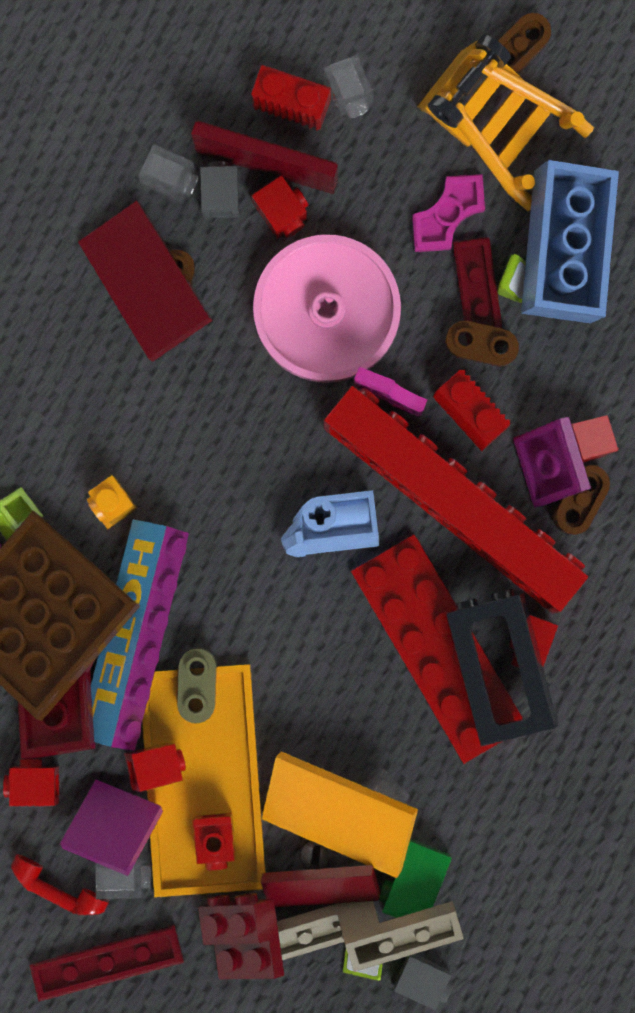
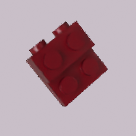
M257 893L235 896V901H230L229 895H218L207 898L208 904L198 907L203 945H214L219 979H276L284 976L274 899H258Z

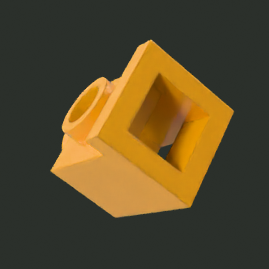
M113 475L88 492L91 496L87 499L88 505L107 530L138 509Z

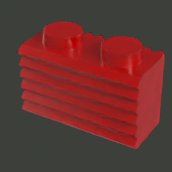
M262 65L251 93L254 110L260 108L261 112L267 111L268 115L272 113L275 117L280 115L282 120L285 118L289 122L294 120L295 124L301 123L302 127L308 125L309 129L314 127L318 131L322 127L331 101V88Z
M459 370L433 396L437 403L481 451L488 447L510 426V420L505 419V414H500V409L495 408V403H490V398L485 397V392H480V387L475 386V381H470V375H465V370Z

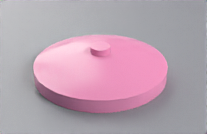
M315 235L288 245L267 264L256 286L253 313L260 341L277 364L300 378L315 382L331 383L354 378L359 367L369 370L382 359L392 345L399 327L401 301L399 289L390 268L371 248L344 236Z

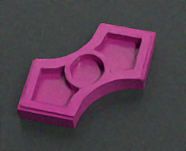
M482 174L446 176L445 190L439 201L430 209L412 215L415 252L451 250L453 234L458 225L467 217L485 211Z
M361 367L358 368L354 378L355 387L359 389L362 387L366 388L387 405L418 417L422 415L428 399L402 388L394 380Z

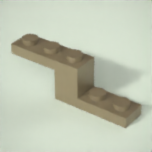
M373 901L337 903L277 921L282 960L344 942L354 972L464 939L453 901L382 923L379 922Z

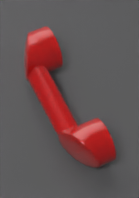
M16 854L11 864L14 875L26 890L73 914H102L109 904L108 899L89 889L83 888L79 897L76 898L38 878L43 866L23 855Z

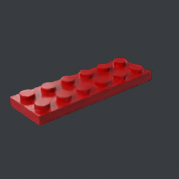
M415 534L352 570L351 573L462 763H467L501 743L480 745L446 614L456 611L455 602ZM472 633L496 723L501 724L522 719L523 717Z

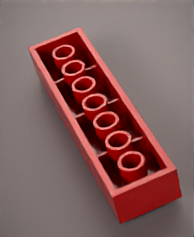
M351 386L324 419V430L551 614L561 612L589 576L582 571L585 565L570 553L566 555L560 554L553 548L556 542L542 530L538 529L536 532H533L523 524L526 520L525 516L514 507L508 505L507 508H503L494 500L497 494L487 485L480 481L477 485L472 483L465 477L468 471L457 461L449 458L446 462L436 453L438 447L430 439L422 434L418 438L407 430L409 423L394 411H391L389 414L383 411L378 405L380 400L364 387L358 391L354 386Z

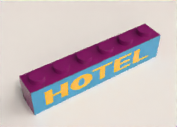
M132 520L117 585L135 600L140 607L98 655L91 683L94 742L135 751L137 740L141 733V724L146 704L150 697V688L155 668L159 661V652L164 632L168 625V616L177 588L183 556L186 552L189 536L187 532L168 526Z

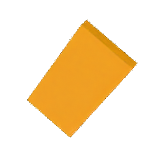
M281 751L275 758L262 820L365 865H373V868L397 878L403 868L418 809Z

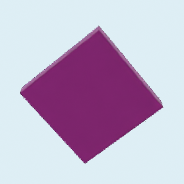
M569 417L555 420L513 438L534 508L591 489Z
M95 780L60 845L64 850L129 876L163 812L162 807Z

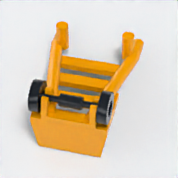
M482 35L479 40L460 51L417 107L422 112L429 114L466 147L472 145L507 194L526 211H530L532 195L526 190L532 189L535 186V178L532 175L513 177L507 168L550 113L560 118L559 125L561 128H573L583 138L588 137L594 127L584 119V115L581 112H577L523 80L507 65L511 58L508 50L493 37ZM483 74L487 76L465 105L458 102L463 95L468 96ZM500 84L512 90L482 130L479 131L472 120ZM525 99L535 103L537 106L497 155L490 146L492 141Z

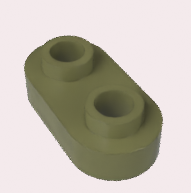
M196 647L188 650L179 662L177 707L180 715L191 723H201L209 719L216 704L217 663L214 655L205 648ZM192 662H202L204 671L201 674L193 673L190 668ZM191 699H200L203 703V708L200 711H193L189 706Z

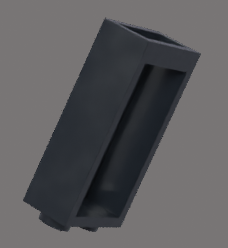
M513 589L491 594L492 602L478 605L476 598L455 603L456 611L446 613L481 746L555 729L558 726L524 594L514 596ZM495 616H503L507 620L531 711L530 717L501 724L496 723L471 631V626L474 622Z

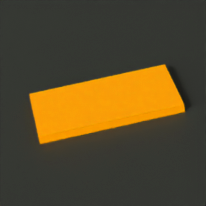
M251 665L217 667L215 709L211 717L201 723L186 721L178 711L179 670L155 671L150 688V697L142 720L144 748L164 743H173L176 746V750L181 749L186 769L181 772L183 781L147 790L148 801L160 805L163 810L150 835L154 898L263 889L261 879L262 873H266ZM194 668L191 671L195 674H201L204 668ZM193 698L189 701V706L193 711H200L203 708V703L200 699ZM233 813L235 861L228 862L227 869L205 870V864H197L193 818L196 815ZM211 837L207 840V846L211 850H218L221 847V841L217 837Z

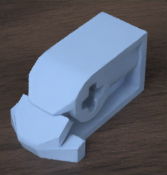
M373 490L320 496L310 499L301 507L292 520L293 524L281 538L285 552L295 557L379 546ZM316 514H323L325 519L323 525H317Z

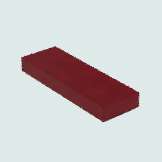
M489 237L453 242L464 321L503 329ZM466 333L467 346L471 343V336ZM496 341L494 347L504 346L505 342Z
M373 865L262 873L261 885L266 899H274L275 907L379 901L380 888Z

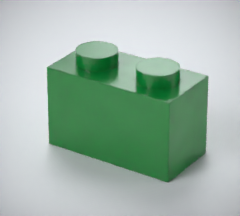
M410 839L401 873L397 878L393 877L392 881L385 879L381 887L379 901L383 902L381 907L382 913L398 918L433 907L452 859L450 854Z

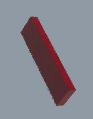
M172 925L34 962L29 966L38 1002L181 964L184 963V957L176 926Z

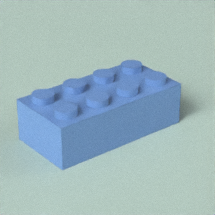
M552 160L546 161L534 171L535 186L532 192L521 314L583 323H593L606 317L619 171Z

